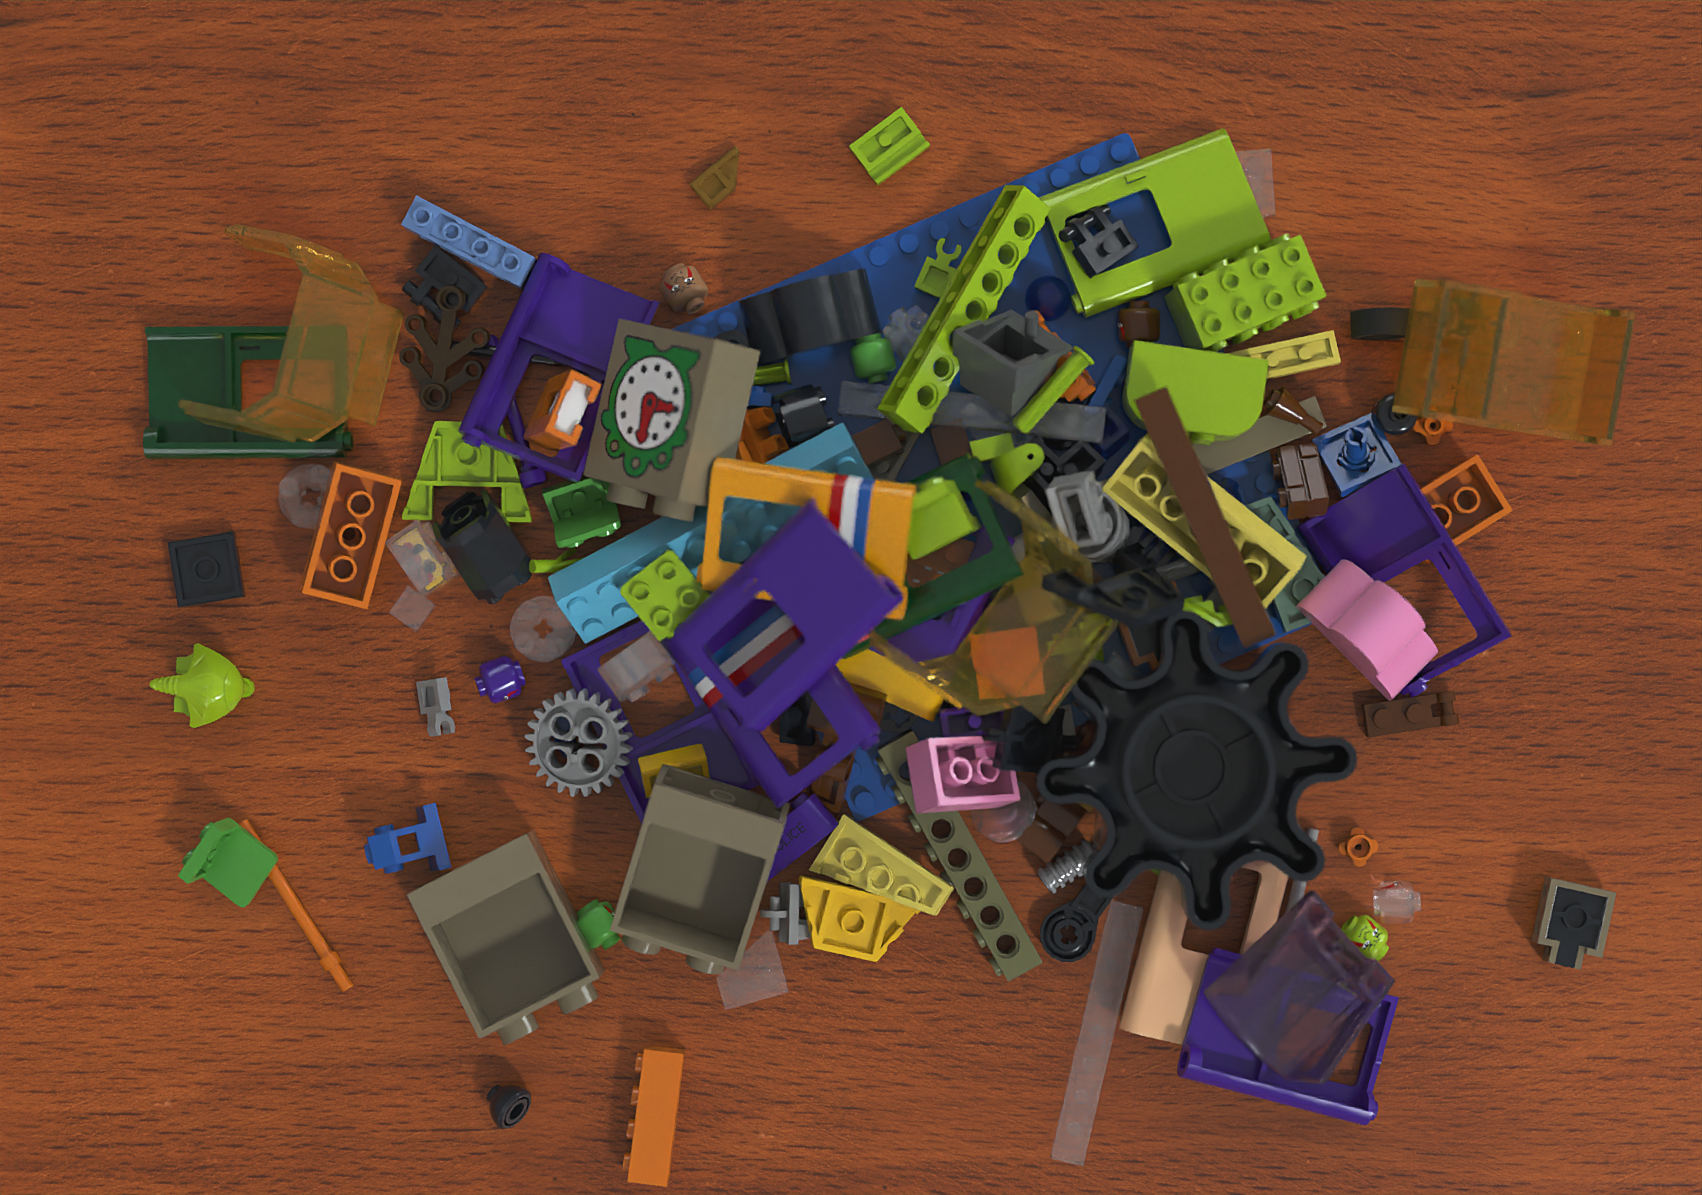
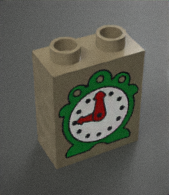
M619 319L583 475L609 482L606 496L608 501L645 509L648 493L657 495L653 513L692 522L696 505L708 507L711 474L715 459L720 457L735 460L760 351L711 338Z

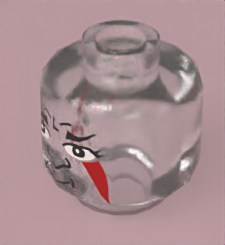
M1407 880L1381 882L1378 890H1373L1374 916H1379L1384 924L1411 923L1414 920L1415 912L1421 911L1420 892H1413V885Z

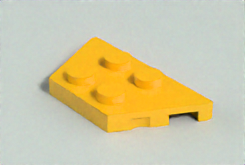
M802 875L799 876V885L811 945L815 949L877 962L887 951L888 945L895 941L904 931L902 928L915 913L918 915L920 910L863 889Z

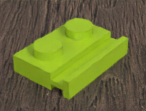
M900 107L852 143L849 149L874 180L875 184L879 186L927 150L930 144L905 110Z

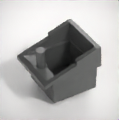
M1010 309L985 321L978 319L954 331L953 356L959 359L960 385L1009 416H1013L1028 404L1054 375L1058 358L1072 351V346L1038 326L1039 314L1036 311H1027L1025 317Z

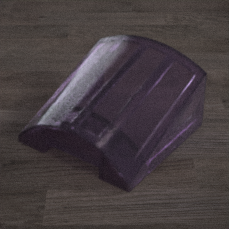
M1309 891L1216 979L1204 993L1214 1011L1227 1028L1246 1048L1273 1071L1288 1081L1324 1084L1386 996L1395 980L1376 959L1366 958L1331 919L1335 913L1315 891Z

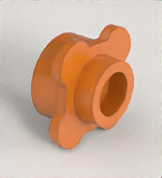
M1430 406L1426 409V414L1417 419L1413 430L1425 438L1427 444L1434 446L1440 442V437L1445 432L1452 430L1453 423L1450 419H1445L1439 413L1438 407ZM1431 423H1435L1436 427L1434 429L1430 428Z
M1355 827L1351 829L1348 839L1340 842L1338 850L1342 855L1350 857L1355 866L1362 867L1366 864V860L1372 853L1378 850V843L1376 840L1364 835L1362 828ZM1357 844L1361 845L1360 850H1356L1355 846Z

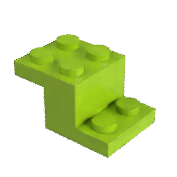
M935 477L919 485L921 492L914 495L907 550L912 560L923 558L982 528L977 516H971L954 480H943L942 477Z

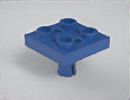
M1371 413L1312 439V443L1314 442L1317 445L1319 458L1341 497L1361 489L1402 465L1384 433L1373 423ZM1367 468L1369 469L1367 472H1361V471H1360V470H1366Z

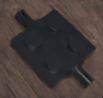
M1006 701L1000 728L985 727L982 732L986 734H981L984 742H997L992 767L1006 771L1036 773L1044 761L1057 756L1060 748L1075 749L1077 744L1072 742L1078 743L1077 736L1063 735L1062 724L1066 709L1051 705Z

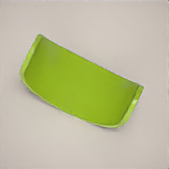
M1027 443L1004 453L990 463L1003 505H1008L1018 500L1012 491L1042 465L1044 452L1038 445ZM1029 454L1034 455L1032 460L1028 459Z

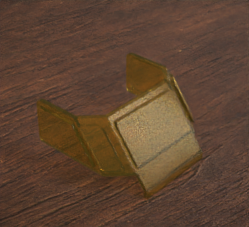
M234 224V227L225 226L224 233L243 247L290 257L296 262L303 276L271 393L242 412L185 400H179L178 407L184 409L186 415L204 424L295 443L296 439L315 442L347 421L348 417L375 426L404 312L378 302L379 298L359 264L343 258V254L291 234Z
M978 479L974 484L976 487L1022 520L1025 557L1020 562V566L1024 575L1003 585L954 654L918 662L873 630L867 634L872 639L869 643L890 661L959 709L965 706L980 716L1018 707L1021 704L1046 723L1119 623L1041 588L1044 575L1064 568L1088 585H1092L1091 561L1077 551L1080 546L1009 493L989 480L983 483Z

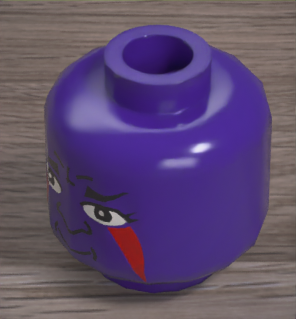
M501 656L482 663L479 666L480 676L474 678L480 697L487 695L488 699L494 704L519 696L522 690L521 686L526 685L518 660L512 661L508 656Z

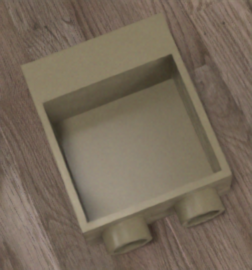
M663 764L653 787L610 931L623 934L622 943L639 953L657 954L660 952L661 947L686 954V963L693 969L703 973L721 974L725 967L738 971L786 823L790 803L786 802L777 809L768 796L758 795L749 790Z
M535 830L407 894L479 1039L497 1031L503 1045H507L540 1027L533 1012L556 1000L561 1012L565 1015L599 997L592 982L600 978L605 969L595 949L589 947L577 924L578 918L575 915L576 911L551 865Z

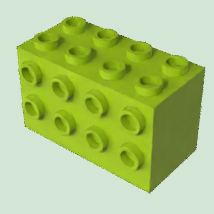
M1288 233L1263 246L1264 250L1262 251L1259 250L1258 246L1253 247L1232 259L1233 263L1229 264L1228 259L1219 261L1203 271V275L1200 277L1197 272H1193L1172 284L1174 289L1164 299L1185 348L1217 353L1228 346V341H1232L1233 345H1236L1258 334L1257 329L1262 328L1263 332H1267L1289 321L1288 316L1290 315L1295 320L1320 308L1318 302L1327 296L1301 235L1290 239Z

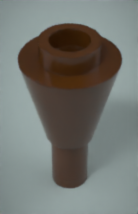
M1284 386L1278 391L1276 389L1271 390L1263 403V406L1267 407L1265 415L1296 425L1300 424L1315 435L1323 426L1322 422L1306 413V410Z

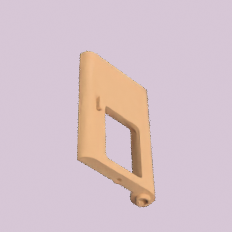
M1256 860L1242 866L1243 868L1257 871L1259 873V881L1239 954L1267 961L1288 876L1268 861ZM1160 870L1119 1028L1134 1034L1183 1045L1208 954L1184 949L1181 946L1187 916L1182 906L1181 888L1176 876L1164 870Z

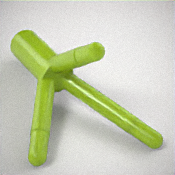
M573 547L557 559L531 560L529 570L531 573H556L583 558L567 560L576 552V548Z

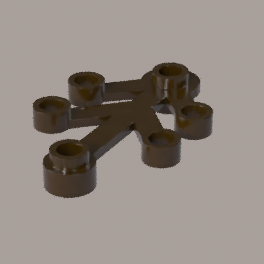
M455 285L445 286L437 293V304L443 310L437 344L426 329L427 321L424 316L414 314L408 316L405 320V329L415 336L434 365L431 377L420 362L422 355L418 348L414 346L406 347L399 354L400 362L410 369L420 384V402L430 412H441L447 409L452 402V392L470 380L481 378L485 372V367L481 361L471 360L464 364L461 372L446 380L447 369L450 365L475 348L484 347L490 342L488 330L478 327L471 330L466 339L451 348L457 311L463 308L466 301L464 291ZM451 292L455 293L458 297L455 305L451 304L448 300ZM413 318L420 321L421 326L419 330L412 328L411 321ZM476 332H481L484 335L482 344L475 341L474 335ZM407 351H412L415 354L413 363L407 361ZM471 364H475L479 369L476 376L471 375L469 372ZM434 389L441 393L442 397L439 402L432 398Z

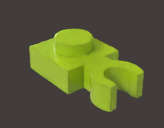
M941 238L937 243V259L935 260L927 256L914 285V289L937 299L941 298L957 270L949 266L950 262L955 261L961 253L960 245L956 246L954 253H944L942 249L945 243L944 238Z

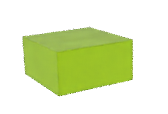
M1011 432L970 442L973 457L978 456L981 462L994 460L1014 449Z

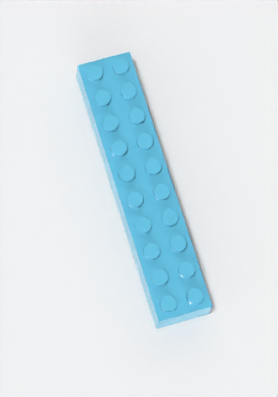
M843 422L764 463L874 479ZM726 496L722 515L719 558L724 562L737 564L747 560L802 506ZM696 505L692 522L663 516L548 577L555 602L585 644L638 617L637 613L621 595L620 588L665 551H674L697 580V570L699 564L703 563L707 506Z

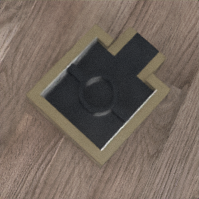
M1545 876L1531 941L1545 945L1542 960L1581 970L1584 954L1602 958L1616 892Z

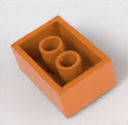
M1478 454L1466 458L1420 487L1456 546L1513 511ZM1426 559L1419 564H1426L1431 562V560Z

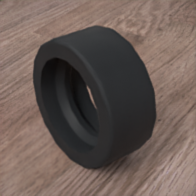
M1383 307L1351 311V339L1393 340L1412 337L1414 335L1413 309Z

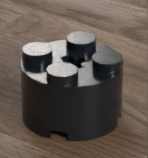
M810 383L772 396L773 405L777 403L780 405L781 411L776 412L775 415L781 434L785 437L789 448L793 446L795 448L835 427L832 417L826 418L823 406L827 405L821 386L814 388Z

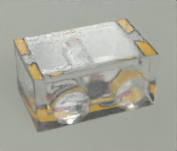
M417 519L386 540L385 544L420 595L428 597L459 574L447 553L443 552L436 542L432 524L430 522L424 524L423 521Z

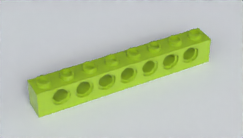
M1004 186L877 408L879 412L904 431L923 434L924 430L931 424L933 414L941 400L947 396L950 384L957 372L960 371L959 359L953 356L954 331L978 319L985 321L993 314L1003 291L1012 282L1013 274L1019 263L1028 254L1029 246L1036 233L1041 230L1045 223V218L1051 208L1025 186Z

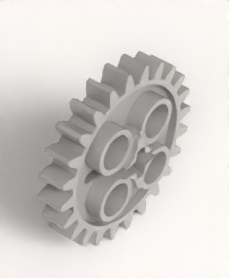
M574 688L566 692V698L561 692H558L554 695V701L549 698L543 701L546 710L538 708L534 711L535 716L539 720L533 719L527 724L535 731L525 735L526 739L533 741V745L526 748L525 752L535 753L536 757L529 764L540 765L541 768L536 774L537 777L544 774L549 776L546 781L547 787L557 782L558 793L569 787L570 796L573 797L581 788L584 797H587L591 794L592 788L598 794L604 790L603 783L610 787L615 783L613 776L620 777L624 774L619 765L626 766L630 763V760L623 753H629L633 750L632 746L625 744V740L632 737L633 734L623 732L622 728L629 721L618 720L617 717L622 711L621 708L614 711L609 709L612 703L611 698L601 703L600 692H596L589 698L586 688L581 690L577 697ZM560 716L569 720L571 727L569 732L560 728L558 724ZM591 721L601 724L603 728L602 736H597L591 731ZM551 736L562 739L564 742H553ZM577 736H579V742L586 743V745L580 749L579 743L571 741ZM605 743L607 745V749H604L603 747L596 746L593 744ZM556 749L563 750L566 753L567 764L560 763L556 759ZM588 754H594L598 757L600 762L599 768H593L589 765L587 761Z

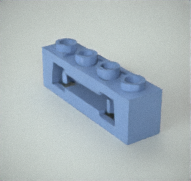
M417 195L401 224L407 231L520 290H523L536 262L534 256Z

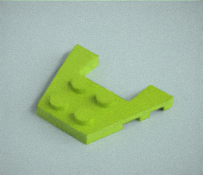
M435 421L421 459L419 471L413 482L407 505L404 508L402 520H434V486L501 487V511L508 522H532V514L524 489L521 486L514 457L482 444L480 448H475L464 443L461 440L463 435L458 432L462 423L460 421ZM502 423L498 432L499 436L508 440Z

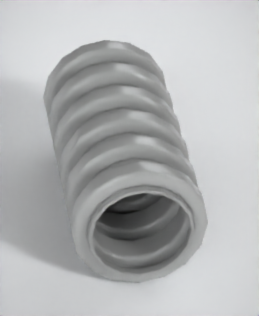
M1081 840V845L1072 846L1073 850L1071 852L1066 850L1063 852V857H1055L1056 861L1054 863H1046L1047 867L1044 869L1042 867L1038 868V875L1049 892L1055 894L1057 892L1056 888L1059 886L1064 888L1066 886L1065 882L1069 881L1072 883L1074 881L1073 877L1076 875L1081 877L1083 875L1084 864L1094 851L1089 841Z

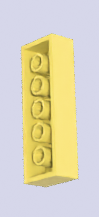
M1147 432L1103 486L1102 491L1214 581L1149 432ZM1207 476L1266 608L1299 571L1307 556Z

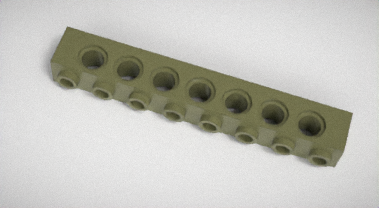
M911 728L877 747L880 755L875 759L883 774L891 773L896 784L891 788L900 804L907 801L913 813L908 815V818L915 831L918 833L923 830L929 842L924 844V847L932 861L934 862L939 859L945 871L940 873L942 879L954 886L961 899L956 903L964 918L972 917L978 927L972 930L981 948L988 945L993 957L988 960L998 977L1004 974L1009 982L1040 965L1043 961L959 812L946 811L916 814L911 779L903 778L899 774L900 765L908 761L905 747L919 742ZM939 819H944L950 824L949 831L942 836L935 835L931 831L932 824ZM961 848L966 852V857L962 863L952 864L948 861V854L952 849ZM971 877H977L982 880L980 890L975 893H969L964 890L965 881ZM986 906H994L998 909V915L993 921L987 922L980 918V913ZM1002 935H1010L1014 938V944L1008 950H1001L996 946L998 938Z

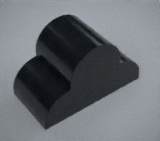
M866 268L796 282L738 301L750 349L760 351L757 366L882 333Z

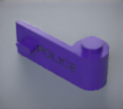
M804 792L790 804L793 810L787 815L767 882L839 825L838 821L815 793L808 796Z

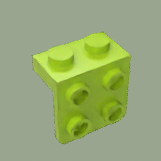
M672 550L665 551L620 588L621 595L659 642L665 637H673L674 630L711 595L709 591L702 589V585L697 582L696 578Z

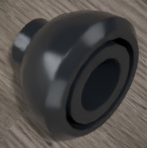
M495 1085L488 1092L486 1098L490 1103L489 1110L494 1123L500 1129H508L519 1123L529 1110L531 1104L530 1091L517 1085H507L504 1087Z

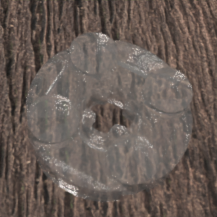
M312 463L300 465L292 469L279 484L278 499L280 508L284 516L297 527L315 530L331 471L323 465ZM309 488L321 493V496L317 498L318 504L315 506L311 502L304 501V496L307 495L306 490Z
M537 596L521 603L514 613L510 624V634L515 648L527 658L538 662L554 661L565 655L573 646L577 636V631L559 608L554 597ZM542 619H546L548 626L553 627L552 633H547L545 639L540 638L539 632L535 631V625H540Z

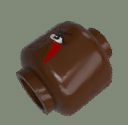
M1129 301V307L1120 309L1117 314V337L1119 341L1126 343V348H1130L1134 341L1149 343L1158 341L1160 338V311L1149 307V301Z

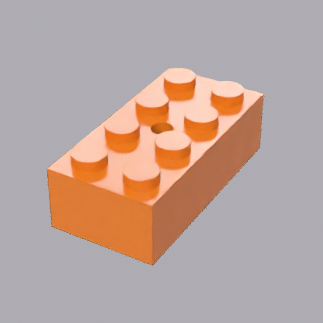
M333 461L299 587L301 593L368 609L402 483L400 479ZM351 527L355 531V536L351 540H346L342 534L345 529Z

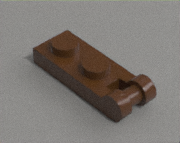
M1455 691L1362 704L1366 737L1459 724L1458 713L1455 714L1453 701H1456ZM1440 703L1442 715L1432 717L1431 704Z

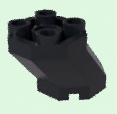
M481 490L482 496H477L474 491L466 492L444 508L441 513L444 520L441 524L436 520L432 529L436 540L444 548L478 600H486L489 604H495L502 599L505 593L516 586L525 584L531 578L532 573L529 570V563L532 559L529 551L520 541L488 491Z

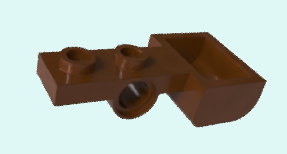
M848 682L880 727L888 694ZM813 699L806 727L825 733L822 745L815 758L817 759L838 742L839 736ZM857 749L812 783L809 796L815 793L830 811L839 813L843 807Z

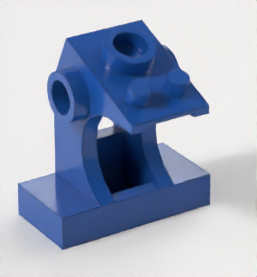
M436 803L415 807L419 824L394 830L393 824L374 828L375 835L367 837V844L364 845L368 863H372L375 870L383 868L384 874L403 870V863L424 857L428 858L431 871L451 868ZM414 833L419 851L401 856L397 837Z

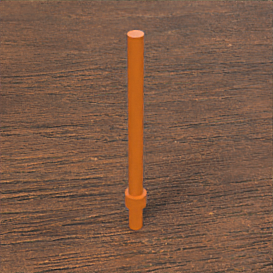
M248 819L239 823L240 826L261 841ZM276 864L268 877L321 958L319 963L324 971H329L342 993L354 985L340 964L342 962L336 950L332 952Z

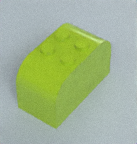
M1134 341L1129 348L1122 395L1124 411L1131 422L1139 428L1147 430L1134 400L1167 386L1193 444L1211 445L1214 441L1232 440L1250 429L1260 416L1269 360Z

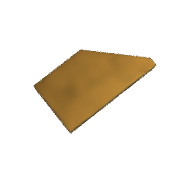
M734 146L689 184L710 211L736 191L739 149L737 146Z

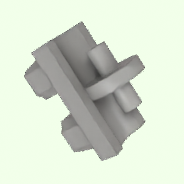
M779 882V897L771 896L770 909L760 910V917L770 918L769 930H778V941L786 942L788 945H798V940L810 938L807 920L799 919V907H804L799 884Z

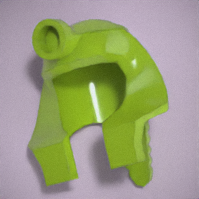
M199 643L194 644L193 654L187 657H177L176 674L182 675L155 678L149 683L150 687L156 691L175 695L174 712L184 713L189 716L190 727L192 728L209 724L225 716L236 707L242 698L250 697L255 690L253 681L249 678H243L236 666L228 659Z

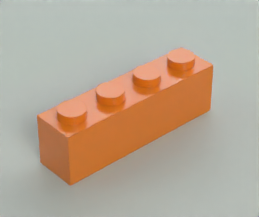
M646 1045L643 1053H637L635 1073H641L639 1086H633L631 1106H637L635 1119L629 1118L627 1139H632L631 1152H625L622 1169V1172H628L627 1182L663 1187L668 1185L685 1049Z

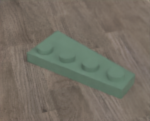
M1271 496L1245 505L1246 508L1307 556L1299 571L1272 600L1283 633L1310 624L1311 622L1295 606L1325 575L1321 574L1313 562L1312 556L1296 537L1294 529Z

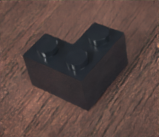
M1035 435L1027 443H1034L1042 448L1044 461L1022 483L1032 490L1045 508L1052 514L1045 490L1053 479L1087 471H1093L1096 479L1101 475L1106 460L1084 438L1058 458ZM1033 454L1028 455L1029 460L1034 458Z

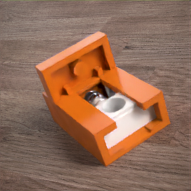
M573 370L548 378L523 439L551 452H559L561 449L575 446L583 429L578 424L586 406L594 403L595 398H597L601 384Z

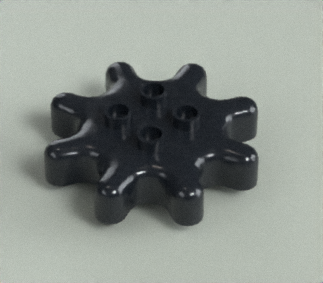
M1181 611L1165 617L1160 625V661L1156 668L1147 675L1134 680L1125 679L1103 662L1090 658L1078 660L1071 666L1067 675L1068 688L1074 697L1083 703L1093 714L1096 724L1094 737L1089 747L1080 754L1055 757L1044 761L1036 771L1035 783L1041 795L1052 803H1086L1099 812L1104 825V835L1100 844L1087 858L1083 867L1084 880L1094 894L1105 898L1118 896L1143 871L1150 869L1164 870L1175 875L1179 881L1182 906L1188 919L1202 930H1214L1225 924L1230 916V880L1235 871L1243 865L1256 860L1268 861L1288 877L1300 882L1313 880L1320 875L1325 864L1324 852L1319 844L1298 825L1296 818L1297 803L1303 791L1309 786L1321 782L1340 781L1350 776L1357 766V754L1352 744L1341 737L1332 735L1304 736L1292 725L1287 712L1288 700L1292 692L1305 678L1309 665L1307 655L1300 647L1291 643H1274L1268 646L1246 669L1238 671L1227 670L1218 665L1211 656L1205 621L1200 615L1192 611Z

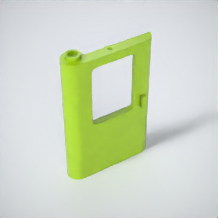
M1224 128L1039 197L1040 200L1051 208L1046 219L1074 286L1075 294L1071 295V301L1076 313H1083L1085 318L1169 287L1178 282V279L1193 272H1197L1198 275L1203 274L1202 272L1209 269V266L1219 261L1228 259V262L1232 263V259L1253 247L1258 246L1259 250L1262 251L1264 250L1263 246L1271 241L1252 190L1229 135ZM1142 190H1149L1154 198L1172 245L1167 249L1098 274L1090 279L1071 252L1075 249L1072 240L1065 243L1059 238V231L1065 228V221L1068 218L1084 213L1090 208L1100 207Z

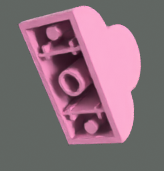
M1345 559L1341 560L1295 606L1389 701L1438 653L1436 645L1424 632L1425 624L1417 611L1394 589L1381 581H1374L1362 569Z

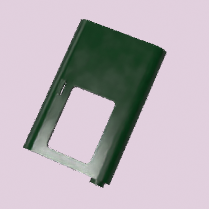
M344 326L145 327L148 343L149 426L145 427L143 434V449L146 459L346 458L347 451H353V433L348 431L347 348ZM328 359L331 361L333 369V422L331 424L248 426L244 424L242 416V363L245 360Z
M969 453L963 454L904 484L916 485L915 494L921 492L919 485L935 477H942L943 480H954L959 492L967 491L970 494L993 543L992 551L916 588L909 584L906 575H904L903 586L907 587V603L902 620L884 618L873 628L876 635L856 644L842 657L843 659L872 648L1024 575L982 484L981 476L985 474V470L978 456L971 457Z

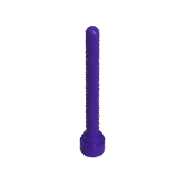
M490 334V342L487 345L497 346L498 338ZM514 396L507 412L515 443L531 449L529 441L523 439L525 427ZM521 461L523 467L520 468L521 474L518 476L523 489L547 482L543 469Z

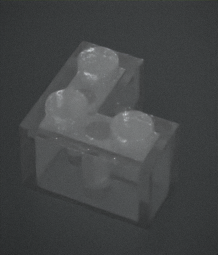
M649 631L597 670L620 702L629 699L633 703L650 692L647 685L652 683L654 679L659 684L672 675L674 670L671 667L677 661L662 640L659 642L654 634Z

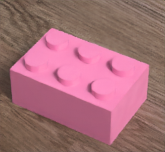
M981 736L926 739L905 747L916 814L998 808L1019 801L1020 795L1016 771L999 770L992 767L997 742H984Z

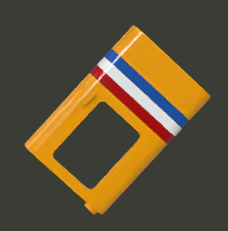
M717 457L711 474L703 563L699 564L697 570V582L701 583L703 590L714 592L742 565L724 562L719 558L723 504L726 496L796 506L805 505L813 497L817 502L818 510L876 577L879 575L888 577L901 590L904 600L885 618L902 620L907 603V587L903 586L912 503L916 492V485ZM761 591L755 597L774 601L766 591Z

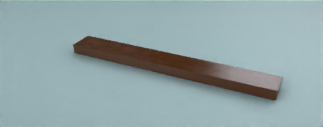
M1164 386L1135 399L1137 408L1243 647L1246 648L1275 636V629L1168 387Z

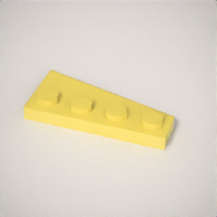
M843 814L838 822L839 825L833 830L809 870L862 888L870 893L884 896L934 916L938 915L955 887L849 815Z

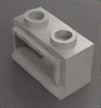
M1093 471L1055 477L1045 491L1064 552L1075 548L1103 544L1112 531V521L1109 513H1105L1102 503V487L1095 480ZM1078 493L1089 529L1088 532H1076L1072 519L1074 515L1073 507L1067 503L1066 494Z

